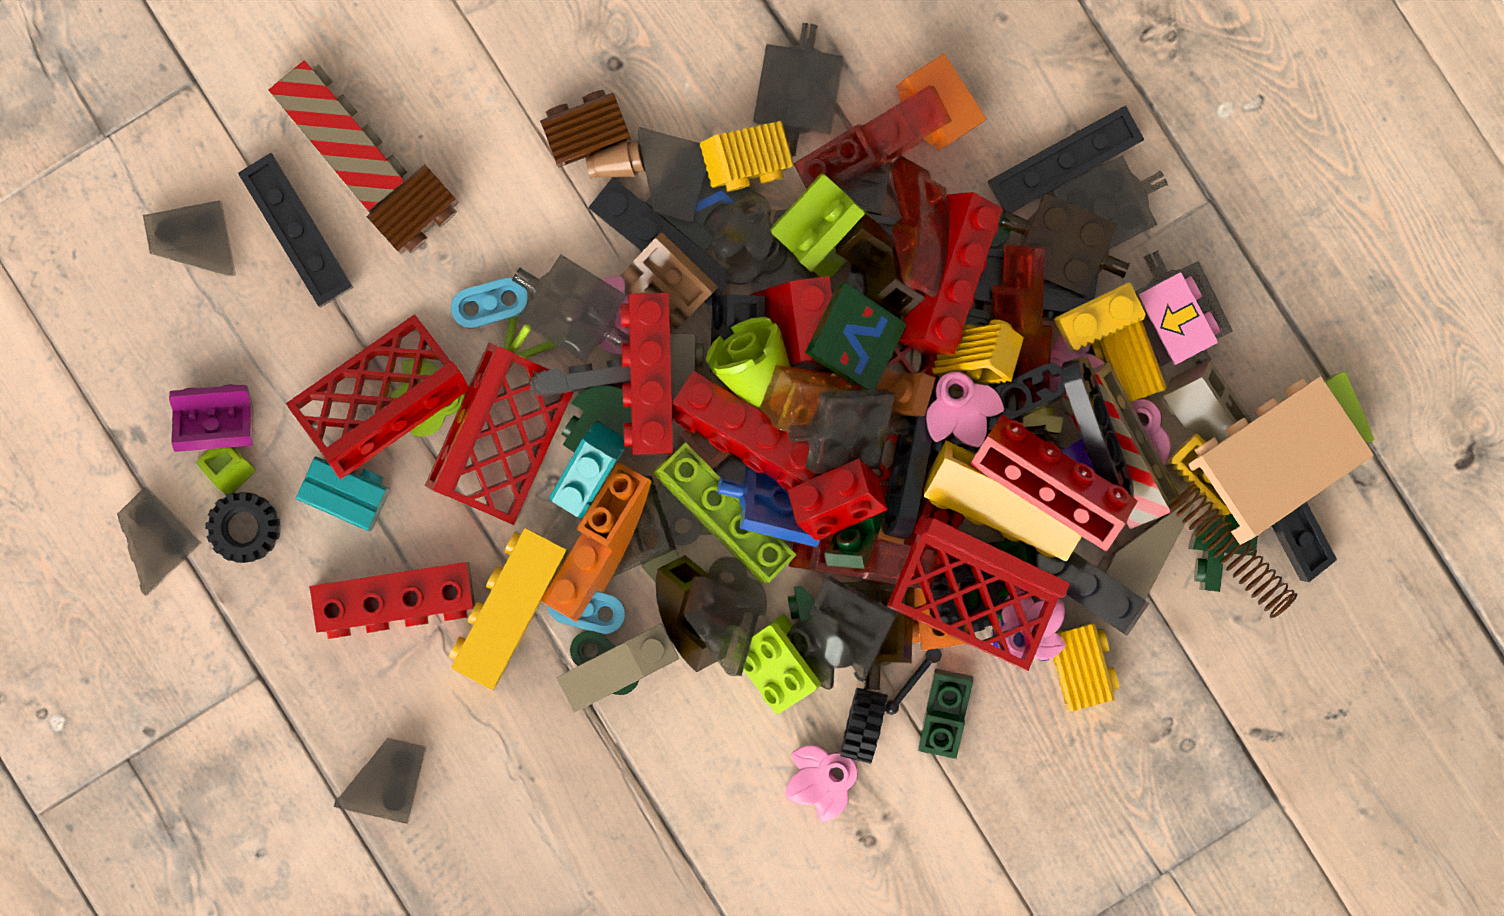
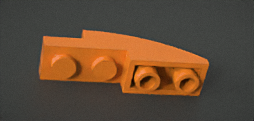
M617 462L578 525L577 530L582 534L540 600L541 602L577 623L596 590L603 593L616 571L642 514L651 485L650 479Z

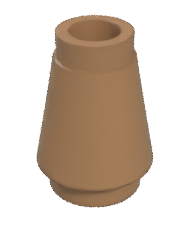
M626 139L586 156V166L591 179L597 177H637L638 172L646 171L645 155L639 140L631 142L629 139Z

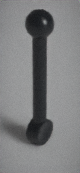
M939 649L926 651L924 662L894 699L887 701L885 709L887 714H896L899 711L901 701L930 665L940 661L942 654Z

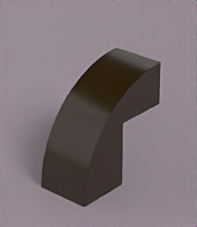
M865 213L835 246L836 254L865 272L868 298L901 320L925 299L921 281L912 263L897 242L880 224Z
M684 555L657 569L656 599L662 623L671 642L686 663L694 671L699 672L724 658L730 634L703 613L712 576Z

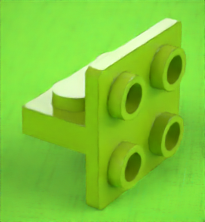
M820 174L771 227L770 231L793 252L799 262L810 272L814 271L819 277L829 276L831 278L847 261L836 254L835 246L864 214L868 213L825 174Z
M784 613L732 651V655L737 660L741 670L748 675L761 693L763 700L776 714H780L817 690L830 677Z

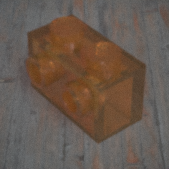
M776 365L760 408L772 420L771 424L782 431L793 432L794 429H801L820 437H826L828 434L844 436L861 393L850 382L837 374Z

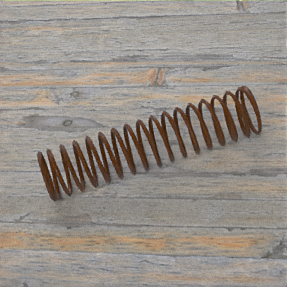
M1194 484L1183 491L1171 503L1169 509L1177 508L1194 491L1198 490L1195 497L1181 508L1176 516L1179 517L1195 501L1204 497L1202 503L1187 515L1182 523L1189 521L1201 508L1210 504L1205 514L1189 527V530L1194 529L1207 515L1217 511L1212 520L1196 532L1195 537H1198L1214 521L1223 517L1218 527L1201 541V544L1206 543L1220 528L1229 524L1225 533L1209 545L1207 550L1210 551L1234 529H1231V522H1225V515L1218 516V508L1212 509V501L1206 502V495L1199 496L1201 489L1197 488V485ZM1233 536L1230 541L1215 552L1214 557H1218L1236 538ZM1250 542L1239 544L1222 558L1220 564L1228 561L1239 548L1248 545L1245 552L1228 565L1226 571L1234 568L1245 555L1254 551L1252 558L1234 572L1233 578L1240 575L1251 562L1261 558L1258 565L1240 579L1239 584L1246 582L1260 567L1267 565L1265 571L1250 582L1245 591L1252 589L1264 575L1273 572L1271 578L1256 589L1251 598L1258 596L1273 580L1279 578L1280 580L1277 585L1258 601V605H1261L1279 587L1286 585L1284 591L1264 608V611L1270 610L1285 594L1292 592L1270 613V618L1279 616L1296 600L1297 593L1294 590H1287L1288 583H1281L1282 577L1275 576V569L1268 570L1270 564L1268 562L1262 563L1263 556H1256L1257 550L1250 549ZM1285 601H1287V602L1274 614V612H1275Z

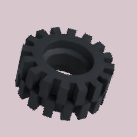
M249 492L230 493L225 498L219 499L215 503L216 506L210 509L208 516H210L209 521L205 524V529H208L209 534L206 536L209 543H212V549L228 561L248 563L262 559L269 551L273 550L275 547L274 543L280 536L278 526L281 525L280 519H277L276 516L277 511L268 503V500L257 494ZM239 512L250 513L258 524L256 536L246 543L235 541L230 536L228 530L231 518Z
M964 563L952 568L957 585L961 582H966L970 585L976 583L971 566ZM944 572L932 577L935 584H931L929 587L931 593H933L934 600L952 593ZM981 572L984 579L990 577V575ZM995 582L986 585L993 605L1005 601V596H998V590L1004 589L1002 583L995 584ZM979 588L975 589L978 598L977 605L973 611L968 613V616L986 609ZM954 598L936 605L942 622L950 624L961 619ZM1002 609L995 611L997 616L1001 615ZM988 615L971 621L974 632L985 630V627L992 626ZM963 625L957 627V629L965 632Z
M856 688L840 752L841 757L869 764L872 763L885 714L887 694Z

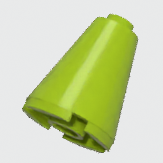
M767 317L751 318L731 327L734 332L733 335L726 340H723L720 335L708 349L706 361L711 371L740 399L787 427L792 426L797 421L802 406L780 328Z

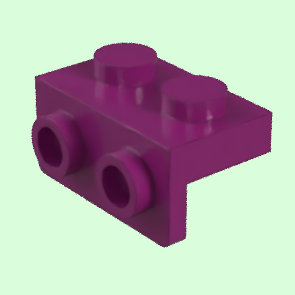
M228 384L220 387L186 388L169 392V402L172 408L171 444L174 452L253 445V404L247 385Z

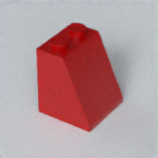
M829 276L790 281L750 294L765 296V317L770 318L773 324L776 323L780 328L790 366L798 367L819 364L818 361L807 355L805 351L832 298Z

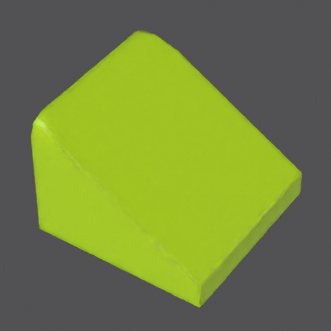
M236 447L209 449L195 462L214 486L226 495L234 493L256 471L254 466Z

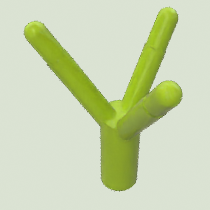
M518 316L509 319L503 346L504 349L512 353L517 352L531 330V326L525 324L514 339ZM559 337L516 354L523 358H529L564 344L565 338Z

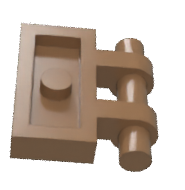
M662 232L633 261L643 272V275L632 265L621 274L631 285L629 289L633 293H660L651 284L652 282L664 293H669V322L676 330L687 320L677 307L690 317L718 288Z

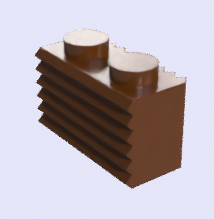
M598 90L582 97L584 104L569 109L568 104H562L545 112L547 118L540 120L558 168L577 162L588 155H592L626 139L631 141L614 93L606 95L604 90Z
M424 164L366 217L400 254L404 253L406 249L411 254L426 242L428 237L424 233L433 227L435 223L442 227L455 216L457 211L453 207L459 202Z

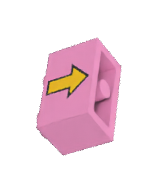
M1181 272L1138 295L1174 365L1218 343L1215 335L1221 332L1211 312L1202 313L1196 301L1202 295L1193 278L1190 276L1184 279Z

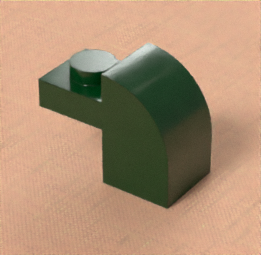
M600 385L586 389L577 395L571 404L584 413L580 418L573 415L561 435L567 439L563 446L575 453L581 440L595 422H600L624 437V423L631 422V407H623V390L613 386Z
M1232 514L1225 515V522L1232 523L1231 529H1236L1240 526ZM1213 517L1201 523L1194 531L1189 541L1188 549L1203 551V558L1196 559L1194 581L1200 582L1199 590L1220 592L1223 564H1220V561L1224 557V553L1228 554L1239 543L1235 540L1218 557H1214L1215 552L1230 541L1234 535L1232 532L1229 533L1212 550H1207L1209 545L1224 534L1229 527V524L1223 526L1206 543L1201 544L1203 538L1217 528L1223 520L1222 517L1214 521L1200 536L1195 537L1196 532L1212 520ZM1258 535L1247 541L1251 543L1250 549L1257 550ZM1248 545L1239 548L1235 554H1243ZM1254 551L1245 556H1253Z

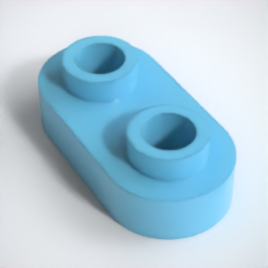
M503 278L464 289L455 295L451 303V313L455 321L461 326L469 329L479 328L521 315L528 306V291L520 281L514 278ZM509 291L514 292L517 296L516 302L511 306L503 304L502 301L503 295ZM470 302H475L479 306V311L475 316H467L465 313V306Z
M598 591L591 598L577 623L548 606L550 615L556 621L601 634L615 632L622 626L625 620V608L622 602L615 596ZM608 606L612 609L613 618L610 621L605 622L599 618L598 612L601 607Z

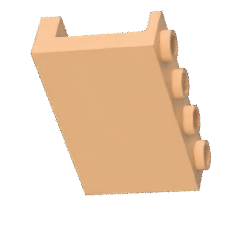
M1321 376L1310 383H1307L1304 378L1300 379L1284 390L1287 395L1286 399L1280 403L1275 398L1270 399L1254 410L1258 416L1250 423L1247 422L1245 417L1225 429L1229 436L1220 443H1218L1215 437L1195 450L1199 457L1188 464L1192 471L1198 467L1204 471L1240 525L1231 531L1240 545L1256 537L1374 456Z

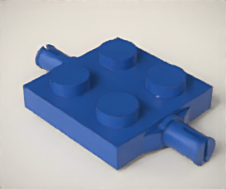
M746 466L743 483L720 477L717 494L739 498L742 508L740 529L817 547L820 540L816 541L797 525L788 491L782 488L775 479L765 473H758Z

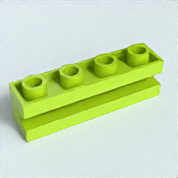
M686 442L680 444L652 472L761 584L765 582L770 583L796 556L780 538L740 529L742 508L739 498L717 494L720 477Z

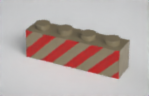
M304 60L269 88L268 91L367 211L371 213L405 182L402 176L407 171L393 154L387 159L377 148L382 141L368 124L361 128L352 118L358 111L343 94L338 98L333 95L327 87L333 81L320 65L317 64L311 68Z
M1108 361L1094 367L1093 371L1132 478L1134 498L1138 500L1127 520L1129 528L1132 529L1171 513L1170 505L1179 496V493ZM1066 394L1059 402L1064 413L1071 416L1078 429L1077 435L1080 440L1083 437L1070 400Z

